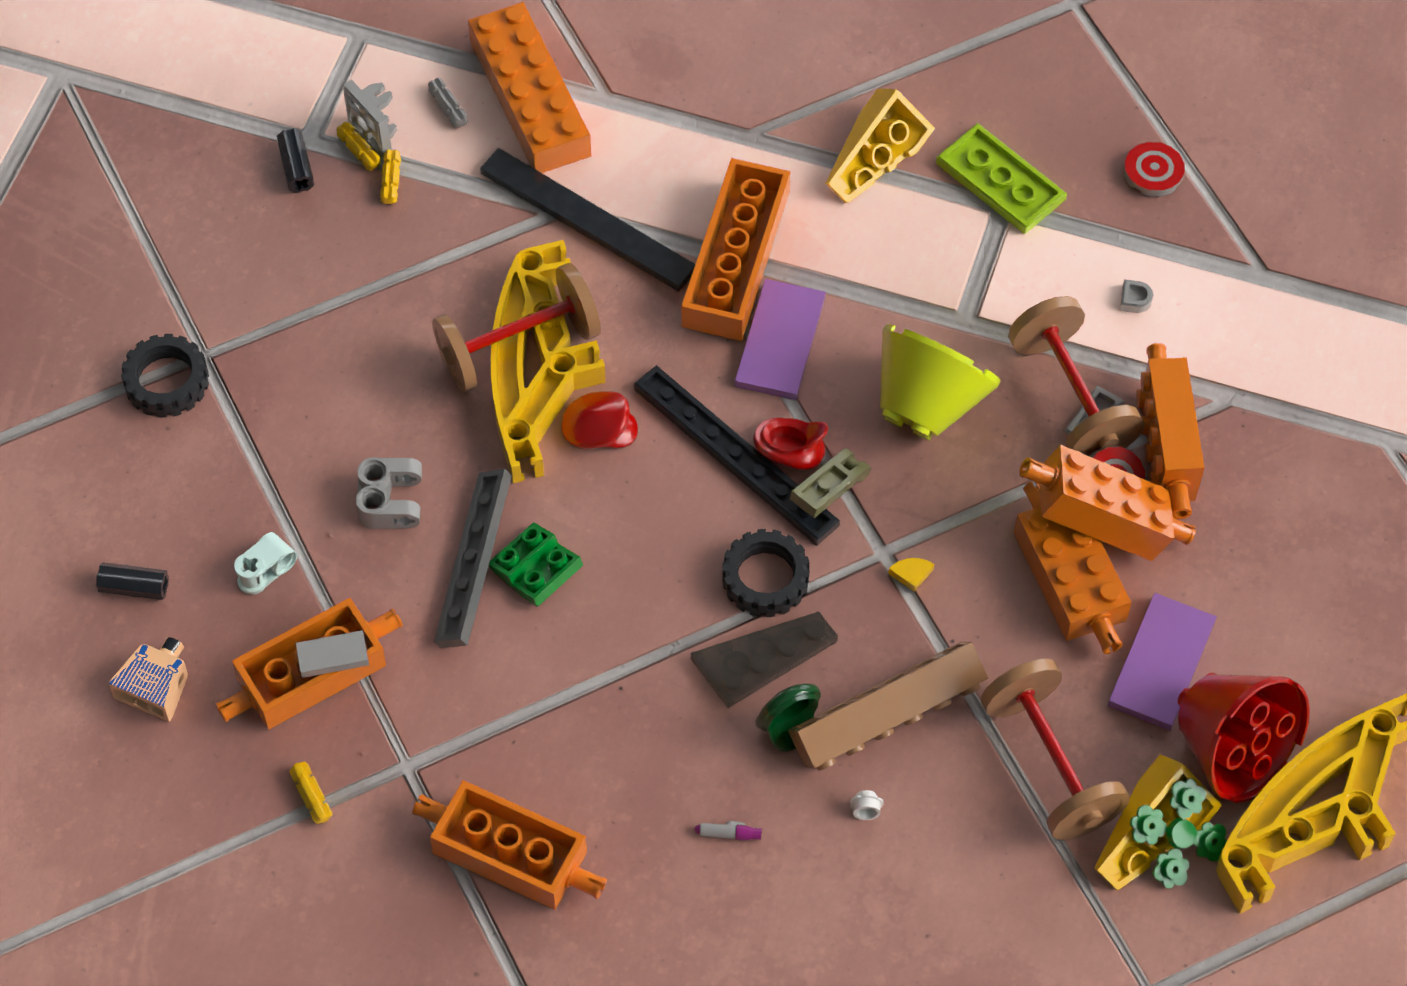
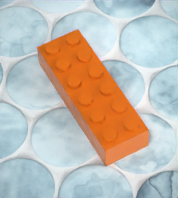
M524 2L469 19L470 43L530 166L544 173L591 157V135Z
M731 158L681 306V327L738 341L743 340L789 196L791 171Z

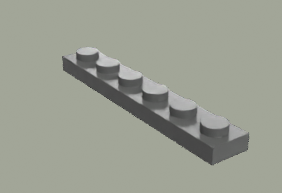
M506 469L480 472L478 474L434 643L440 648L468 645L512 477Z

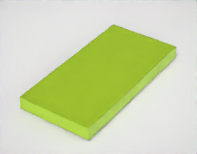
M979 123L974 125L936 157V164L1023 234H1026L1062 204L1067 197L1065 191Z

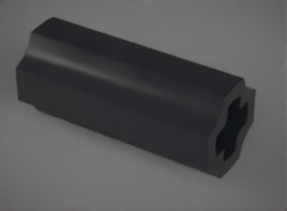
M296 128L282 130L276 137L289 191L294 193L309 191L314 186V181L302 131Z
M102 562L99 565L96 578L98 592L163 600L166 597L169 584L167 570Z

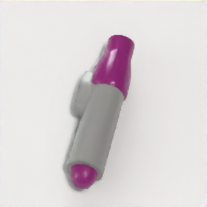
M728 821L725 825L701 823V825H697L694 828L695 833L699 834L700 837L761 840L762 828L746 826L745 823L738 821Z

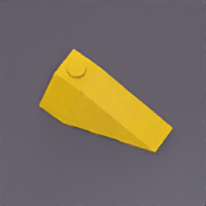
M877 88L861 110L825 184L844 203H849L875 184V180L883 174L897 168L898 163L916 154L935 128L897 89Z
M1159 754L1139 779L1129 798L1128 805L1123 810L1094 867L1116 890L1121 889L1149 869L1150 863L1159 854H1166L1169 849L1174 848L1169 844L1166 833L1158 837L1157 842L1153 845L1146 842L1137 843L1133 840L1132 831L1134 828L1130 825V819L1133 816H1137V810L1140 806L1148 805L1153 810H1161L1163 813L1162 820L1168 828L1173 820L1181 818L1177 815L1176 808L1171 807L1169 803L1170 798L1173 796L1171 787L1175 782H1185L1189 778L1194 779L1197 786L1203 787L1206 791V798L1201 802V812L1197 814L1192 813L1189 818H1186L1195 826L1196 831L1201 830L1202 824L1209 822L1222 806L1184 764L1162 754Z

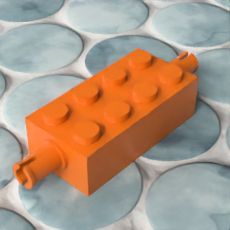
M1154 343L1146 348L1148 363L1146 371L1141 372V389H1137L1136 392L1137 407L1143 408L1144 416L1141 417L1145 423L1141 434L1147 435L1148 441L1144 449L1146 463H1151L1152 471L1149 472V482L1160 485L1170 492L1173 518L1185 519L1192 515L1190 501L1196 500L1205 469L1187 357L1167 358L1166 346L1162 343Z
M1060 445L1043 464L1027 457L1020 466V477L1040 484L1042 517L1132 554L1153 561L1174 539L1188 545L1195 537L1196 530L1194 529L1196 527L1194 525L1173 518L1171 497L1168 489L1115 468L1105 462L1091 458L1079 451Z
M1032 481L1027 483L1023 491L1027 495L1033 509L1017 514L1014 535L1065 640L1069 641L1094 632L1104 654H1110V647L1113 652H1116L1123 646V643L1119 639L1113 625L1127 621L1132 602L1102 542L1042 517L1040 484L1035 482V487Z
M350 597L232 660L235 675L242 690L221 702L215 703L220 716H223L222 719L225 723L250 708L256 709L267 729L270 730L386 666L384 650L378 639L398 628H402L403 623L394 608L368 622ZM363 630L369 662L368 666L302 678L296 643Z
M462 780L448 806L428 798L424 794L418 797V800L421 802L416 801L414 804L413 815H418L437 824L430 836L433 854L553 910H556L567 888L569 889L571 886L593 896L595 899H599L601 896L599 891H603L606 886L607 878L600 877L580 867L587 854L585 835L465 780Z

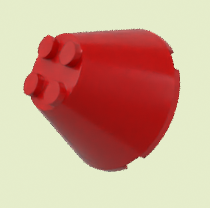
M1210 672L1198 680L1191 688L1183 689L1177 699V703L1180 706L1178 713L1179 730L1185 737L1210 787L1218 796L1231 800L1234 803L1254 799L1267 783L1288 763L1287 760L1296 744L1302 746L1308 729L1310 706L1306 691L1300 684L1284 676L1217 675L1214 672Z

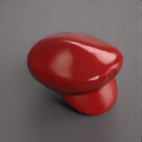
M600 391L585 394L574 400L564 412L561 430L564 438L571 445L580 449L601 447L624 448L631 445L637 438L638 423L630 413L629 403L622 394L613 391Z
M771 418L757 426L753 435V442L756 449L766 458L788 467L807 470L817 467L825 456L823 438L826 436L829 427L823 421L805 422L794 418Z

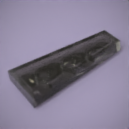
M818 611L692 652L691 660L726 707L730 708L838 641V635Z

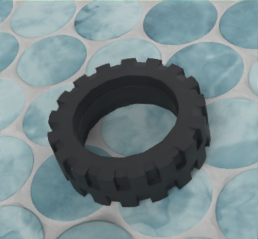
M164 334L163 337L153 335L149 337L150 340L138 342L134 350L130 349L126 355L127 361L122 363L123 374H121L127 397L129 400L131 399L132 405L136 409L141 408L144 414L150 416L153 413L157 414L160 418H166L170 414H173L174 417L181 415V411L193 409L195 407L194 403L196 401L200 402L205 396L204 389L207 390L209 386V372L202 351L199 352L198 346L193 341L189 343L186 337L180 335L178 338L173 337V334ZM175 358L184 361L190 366L191 375L188 381L179 389L169 393L148 391L139 382L143 370L159 359Z
M758 529L757 533L751 534V532H747L742 535V539H736L732 542L731 549L727 550L724 555L722 583L724 590H727L728 599L731 602L735 601L738 609L743 612L746 609L753 616L759 617V614H766V617H775V613L781 612L782 615L789 612L790 607L799 605L801 597L807 593L810 563L808 556H805V549L801 544L797 545L795 543V538L790 535H781L782 532L778 530L766 532V529ZM761 553L775 554L785 559L792 567L793 578L780 591L772 593L756 592L748 588L740 580L738 574L739 567L746 559L753 555Z

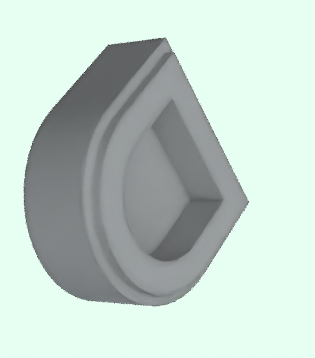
M1124 279L1120 311L1133 313L1147 311L1151 307L1154 297L1152 288L1141 281Z

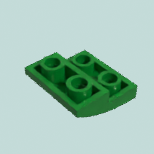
M533 522L492 558L488 566L514 591L538 607L583 566V562L580 556L560 545L555 534Z

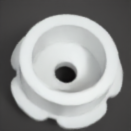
M864 790L858 792L850 800V808L853 810L855 818L872 820L880 816V808L884 802L882 798L877 797L875 792Z

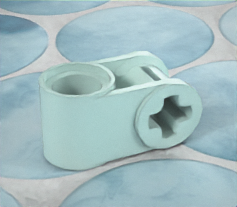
M274 532L265 534L254 546L236 559L234 567L238 575V587L245 594L253 595L262 592L270 583L293 567L298 554Z

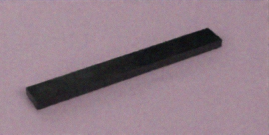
M498 148L480 167L483 176L679 292L691 278L695 263L504 150Z
M654 366L634 383V390L816 546L839 527L840 520L827 509L813 518L791 501V493L799 485L660 367Z

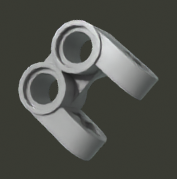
M372 457L362 461L357 470L358 493L356 496L361 524L368 529H407L418 526L420 523V505L410 500H390L392 486H415L421 482L422 463L413 458ZM372 478H380L377 481H369ZM370 506H379L376 509H368Z

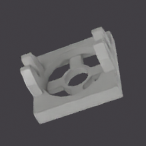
M350 80L343 84L348 122L381 159H384V152L388 149L392 150L390 139L397 131L394 123L388 125L389 117L381 111L389 105L393 98L392 93L388 91L381 94L385 90L383 83L370 84L361 90L353 80Z

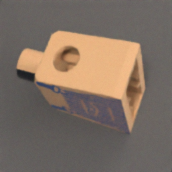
M167 637L159 650L147 644L140 645L108 683L113 698L170 722L188 677L184 661L178 658L184 649V645L172 637Z

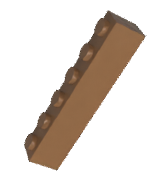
M959 642L789 729L788 732L804 767L817 768L820 771L836 763L835 757L845 752L848 756L863 750L866 741L874 737L876 740H881L894 733L893 728L904 722L906 726L923 718L922 713L928 709L933 708L936 711L952 703L950 698L959 693L965 696L981 688L979 683L989 678L973 643Z

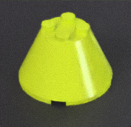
M886 324L882 330L880 409L883 410L882 415L886 421L898 427H902L903 423L911 426L915 435L930 441L932 436L940 435L999 386L1001 380L988 369H985L983 373V371L973 366V360L955 350L911 330L904 329L903 333L900 334L894 332L895 325Z

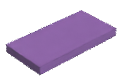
M765 279L735 379V387L797 400L825 301V291Z
M1154 593L1109 699L1108 706L1171 731L1180 708L1177 703L1178 696L1183 689L1188 688L1217 616Z

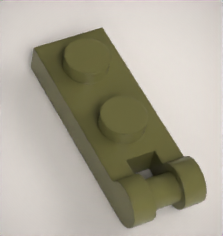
M844 448L792 491L790 500L815 518L857 482H862L869 475L872 467L864 461L859 462L854 458L855 454L849 449Z

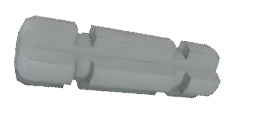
M441 78L431 80L428 83V90L434 98H437L435 101L446 117L450 118L449 121L453 127L460 128L466 125L468 122L467 114L462 108H459L460 104L451 91L445 88L447 85Z

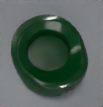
M809 683L787 687L772 697L762 708L755 720V725L761 731L769 732L770 740L777 750L788 752L796 749L788 730L814 717L821 697L819 687Z

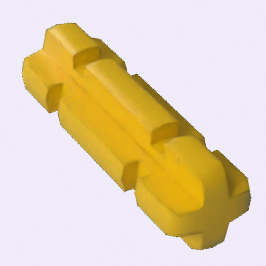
M349 122L338 125L336 128L337 136L342 142H346L347 148L359 161H363V166L370 171L379 167L381 164L379 155L374 150H370L371 146L358 132H354L355 128Z
M388 149L384 152L380 197L383 204L393 205L397 202L401 157L398 150Z
M295 763L289 770V773L294 783L298 782L296 787L307 809H311L309 813L314 823L320 824L329 821L332 811L328 803H323L326 799L315 777H310L312 771L308 763Z

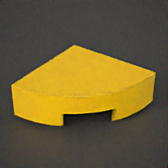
M906 558L894 563L889 568L888 574L915 592L934 570L935 564L921 558Z

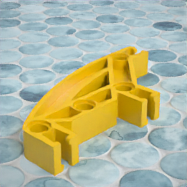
M564 240L526 248L516 254L501 291L493 330L559 303L554 287L557 286L555 271L557 267L571 263L570 258H566L567 251ZM564 315L491 345V383L498 434L509 472L512 475L513 484L525 480L524 473H521L520 462L515 459L530 456V463L534 467L535 478L544 476L543 458L538 444L573 391L606 383L605 364L603 359H599L600 350L597 340L571 346L570 333ZM531 331L542 366L529 386L524 388L525 351L528 333ZM522 437V439L520 440H514L512 438Z
M1407 693L1349 719L1318 738L1288 762L1255 797L1228 838L1216 867L1218 878L1239 914L1252 908L1251 902L1254 897L1251 892L1247 893L1243 884L1245 880H1249L1260 895L1258 899L1261 904L1270 901L1275 885L1267 872L1275 871L1333 845L1340 830L1359 860L1370 856L1374 845L1372 838L1368 839L1363 829L1365 827L1369 828L1378 840V847L1381 851L1390 847L1396 833L1379 807L1378 800L1393 747L1407 740V721L1400 723L1396 717L1400 714L1403 716L1407 715ZM1373 726H1380L1386 732H1380L1376 730ZM1343 772H1347L1341 794L1294 814L1318 790ZM1349 808H1357L1362 812V814H1354L1350 811ZM1289 834H1298L1303 841H1296ZM1229 860H1237L1241 862L1243 867H1234L1229 863Z

